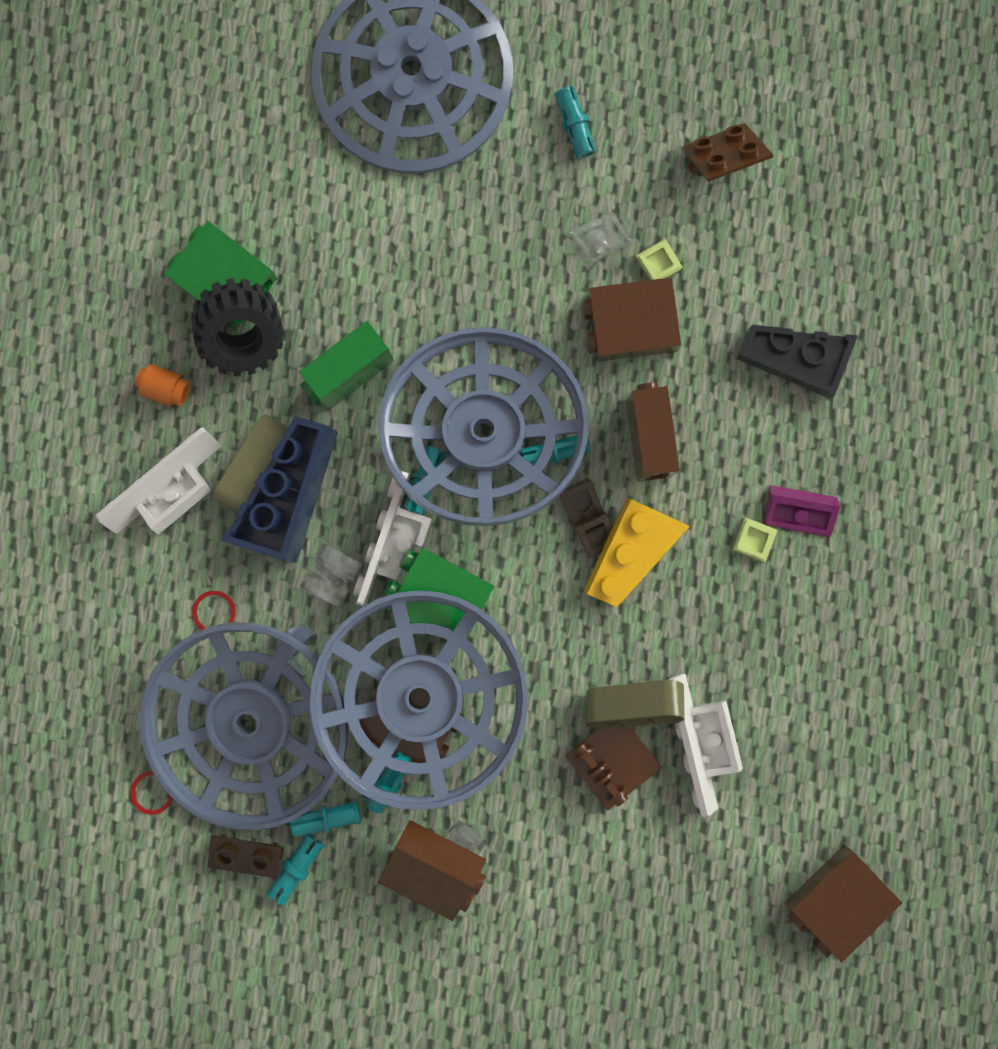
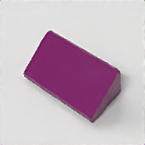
M770 485L763 525L831 537L840 509L838 498Z

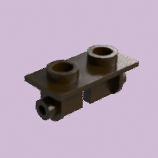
M226 834L221 836L211 835L207 868L277 879L279 861H282L284 847L279 846L278 842L267 844L230 838Z

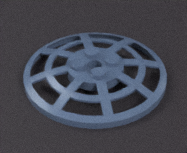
M344 0L336 7L323 25L315 44L311 63V83L315 102L323 122L334 138L348 152L365 163L383 170L398 173H427L442 170L461 162L476 152L492 136L501 123L510 101L513 85V61L509 42L501 24L481 0L468 1L484 15L488 23L472 29L469 28L459 15L446 6L439 4L440 0H394L385 4L382 0H365L371 11L356 23L349 33L346 42L327 38L340 15L356 0ZM401 9H422L416 25L397 27L390 12ZM435 13L450 21L460 33L443 41L441 37L430 30ZM377 19L385 35L377 42L375 47L356 44L363 31ZM492 36H496L503 60L501 89L481 81L482 56L478 42ZM466 46L469 47L472 58L471 77L452 70L450 54ZM323 53L341 55L340 76L345 96L329 107L325 100L321 83V59ZM351 58L369 61L372 79L354 89L350 74ZM408 61H415L420 64L421 69L415 75H407L402 71L403 65ZM449 85L467 91L459 105L451 113L445 115L438 101L444 96ZM378 92L391 105L388 120L384 121L371 113L363 105L362 101ZM477 95L496 103L492 114L484 126L470 140L460 145L451 126L456 124L469 111ZM353 108L364 122L377 131L384 133L379 154L368 150L353 140L340 127L336 119ZM426 108L433 120V123L422 126H401L405 110L411 111ZM439 133L448 150L447 153L422 160L393 158L398 137L419 139Z
M483 327L462 329L441 335L424 344L408 356L395 371L386 387L380 405L378 422L380 446L386 465L396 483L407 496L426 511L448 521L473 526L503 525L525 519L546 508L558 498L572 482L582 463L588 441L589 427L586 401L580 385L569 367L554 352L540 342L523 334L504 329ZM475 344V364L455 368L438 379L423 365L430 358L446 350L462 345ZM488 344H500L516 348L535 357L541 363L529 377L509 367L489 364ZM551 372L560 379L569 393L575 409L576 419L555 422L550 402L539 388V385ZM413 374L426 390L415 407L412 424L391 423V413L396 398L405 382ZM475 376L476 391L468 392L457 399L445 388L457 380ZM489 376L507 379L520 387L510 397H507L499 392L489 390ZM530 396L539 406L544 423L525 425L524 417L519 407ZM436 398L447 409L442 426H422L426 410L431 401ZM480 424H488L493 428V433L489 437L481 438L474 433V429ZM577 433L572 461L562 479L556 483L542 473L552 456L556 436ZM390 437L412 439L416 458L427 473V476L413 487L405 479L397 465ZM545 437L542 453L534 466L519 455L524 439ZM422 440H442L450 456L435 468L426 455ZM508 464L523 476L509 485L492 489V471L501 469ZM460 465L466 469L477 471L478 489L461 486L450 481L447 477ZM530 483H533L547 493L541 500L523 510L504 516L493 517L492 499L514 494L527 487ZM437 485H440L445 490L456 495L478 499L479 517L449 512L432 504L424 496Z
M416 590L394 593L376 599L355 611L340 624L325 644L317 660L311 681L310 711L312 726L318 745L330 766L343 781L360 794L378 803L399 809L427 810L441 808L463 801L482 790L500 774L512 758L521 740L527 719L528 690L526 675L520 656L509 636L494 619L477 606L459 597L441 592ZM416 601L439 603L454 607L465 614L454 631L435 624H410L406 603ZM392 606L396 624L395 628L376 636L361 652L342 642L348 632L363 619L381 609ZM477 621L486 627L499 642L508 658L511 670L490 674L481 654L465 639ZM413 634H431L442 637L447 641L436 658L427 655H417ZM399 637L403 655L402 659L395 662L388 669L370 659L371 655L382 645ZM459 648L472 660L480 677L462 681L458 680L448 665ZM333 654L352 664L345 683L344 708L323 713V681L328 664ZM362 670L380 682L377 688L376 701L355 705V690L359 674ZM515 684V716L510 734L504 744L486 731L494 711V688ZM416 688L427 690L430 695L428 705L424 708L413 707L409 702V695L412 690ZM483 691V709L480 720L475 725L459 715L462 708V695ZM379 715L384 725L390 730L380 748H377L366 736L359 723L360 719ZM348 723L357 743L373 758L362 777L354 773L338 755L326 728ZM451 727L469 738L458 750L440 759L436 738L444 735ZM402 739L411 742H422L426 762H406L391 756ZM478 744L497 756L491 765L475 779L460 788L447 791L443 770L465 759L475 750ZM385 766L406 774L429 773L433 795L424 797L402 796L384 791L374 786Z
M230 622L210 626L191 634L173 646L158 662L150 675L142 696L139 715L140 736L145 756L154 775L165 791L179 805L195 816L212 824L235 830L274 828L291 822L311 810L326 795L338 777L337 772L330 766L328 761L316 752L318 741L311 720V690L304 679L292 667L286 664L293 648L302 653L315 667L319 657L293 636L273 627L255 623ZM230 632H254L274 637L280 640L274 656L255 651L232 652L223 634ZM209 638L217 657L200 666L188 681L168 674L172 665L185 651L198 642ZM252 661L269 667L262 682L244 680L237 662ZM220 666L223 667L229 685L218 694L198 686L210 672ZM327 668L324 680L327 682L331 693L322 695V709H343V696L335 678ZM281 674H284L296 686L303 697L302 700L286 703L283 697L274 689ZM162 686L181 694L177 709V729L179 735L159 741L156 732L155 711L158 694ZM192 699L208 706L205 719L206 726L190 730L189 710ZM309 714L310 731L307 745L290 735L291 717ZM241 715H251L256 721V729H245L240 721ZM348 723L339 725L337 753L343 761L348 744ZM210 740L214 748L223 756L217 770L203 758L196 747L197 743ZM282 747L300 758L291 769L275 777L271 758ZM184 748L186 755L193 765L205 777L211 780L201 799L191 793L178 780L167 764L164 757L165 754ZM236 763L243 765L257 764L261 781H242L229 776ZM308 764L325 776L320 785L306 798L282 810L278 788L284 787L295 780L306 769ZM224 787L240 793H264L268 813L261 815L238 814L222 810L213 805Z

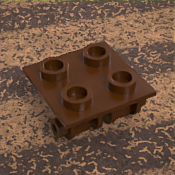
M746 123L730 126L725 131L709 137H700L693 143L682 146L683 151L691 160V162H688L691 175L698 174V176H704L708 182L773 158L772 152Z
M631 727L597 729L565 754V757L607 811L615 805L618 807L626 802L628 794L662 768Z

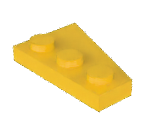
M626 498L583 592L618 607L690 526L630 498Z

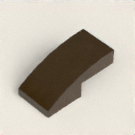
M586 478L567 487L559 498L588 558H591L602 552L613 526L600 503L591 480Z

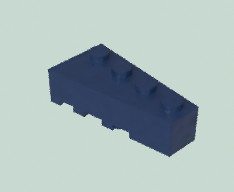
M295 416L273 451V458L265 471L259 474L254 483L256 486L247 501L241 504L235 514L237 515L230 529H226L220 541L277 559L297 563L338 432L328 425Z

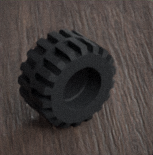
M234 278L226 279L227 284L220 285L219 282L211 284L212 290L204 289L200 293L201 300H195L193 305L194 312L191 313L194 343L201 360L205 359L206 365L211 369L218 366V372L225 375L228 371H232L233 376H241V372L248 371V375L256 373L255 369L258 367L262 370L269 366L268 360L275 361L278 357L277 349H282L283 326L277 303L274 302L273 296L269 291L264 292L263 286L258 283L250 286L249 280L241 279L240 283H234ZM234 320H246L255 324L248 332L240 335H230L220 331L225 324Z

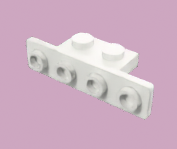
M200 428L170 454L161 459L158 464L140 479L136 480L116 499L108 503L104 509L96 514L97 520L112 532L119 533L141 514L150 529L159 535L211 491V488L196 468L221 448L220 443L206 429Z
M402 471L405 479L409 482L410 474ZM394 478L391 481L387 494L388 497L392 498L388 511H381L376 529L381 531L377 544L371 542L365 557V562L369 563L366 576H359L353 595L358 597L356 604L360 606L367 605L377 574L394 580L397 579L402 570L399 568V563L407 549L412 550L415 544L423 548L432 522L431 518L400 508L405 492L399 487Z
M683 673L668 679L680 681L684 684L685 720L675 723V728L679 739L683 740L686 752L684 754V765L686 771L691 774L694 785L692 789L693 802L700 809L701 817H708L718 809L711 777L737 773L743 770L727 702L721 701L693 707L686 674Z

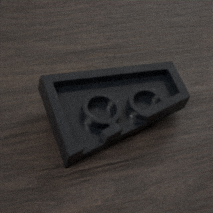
M751 325L736 359L832 399L836 395L858 335L846 334L843 337L828 335V332L815 331L814 333L794 332L790 328Z

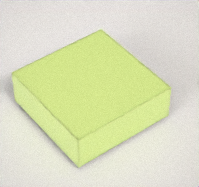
M666 239L635 257L648 280L668 278L683 268Z
M744 518L732 550L761 562H766L778 530Z

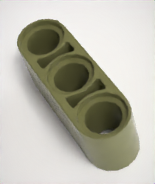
M266 414L262 415L216 486L212 499L237 513L241 504L247 501L256 486L254 483L259 474L265 471L273 458L272 453L288 427Z
M659 680L595 687L586 691V726L592 729L604 730L671 724L685 720L684 684L680 681Z

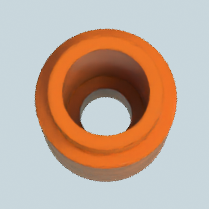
M149 364L146 369L141 368L138 372L135 387L139 388V396L169 407L174 405L182 407L190 390V381L185 380L184 376L179 373Z

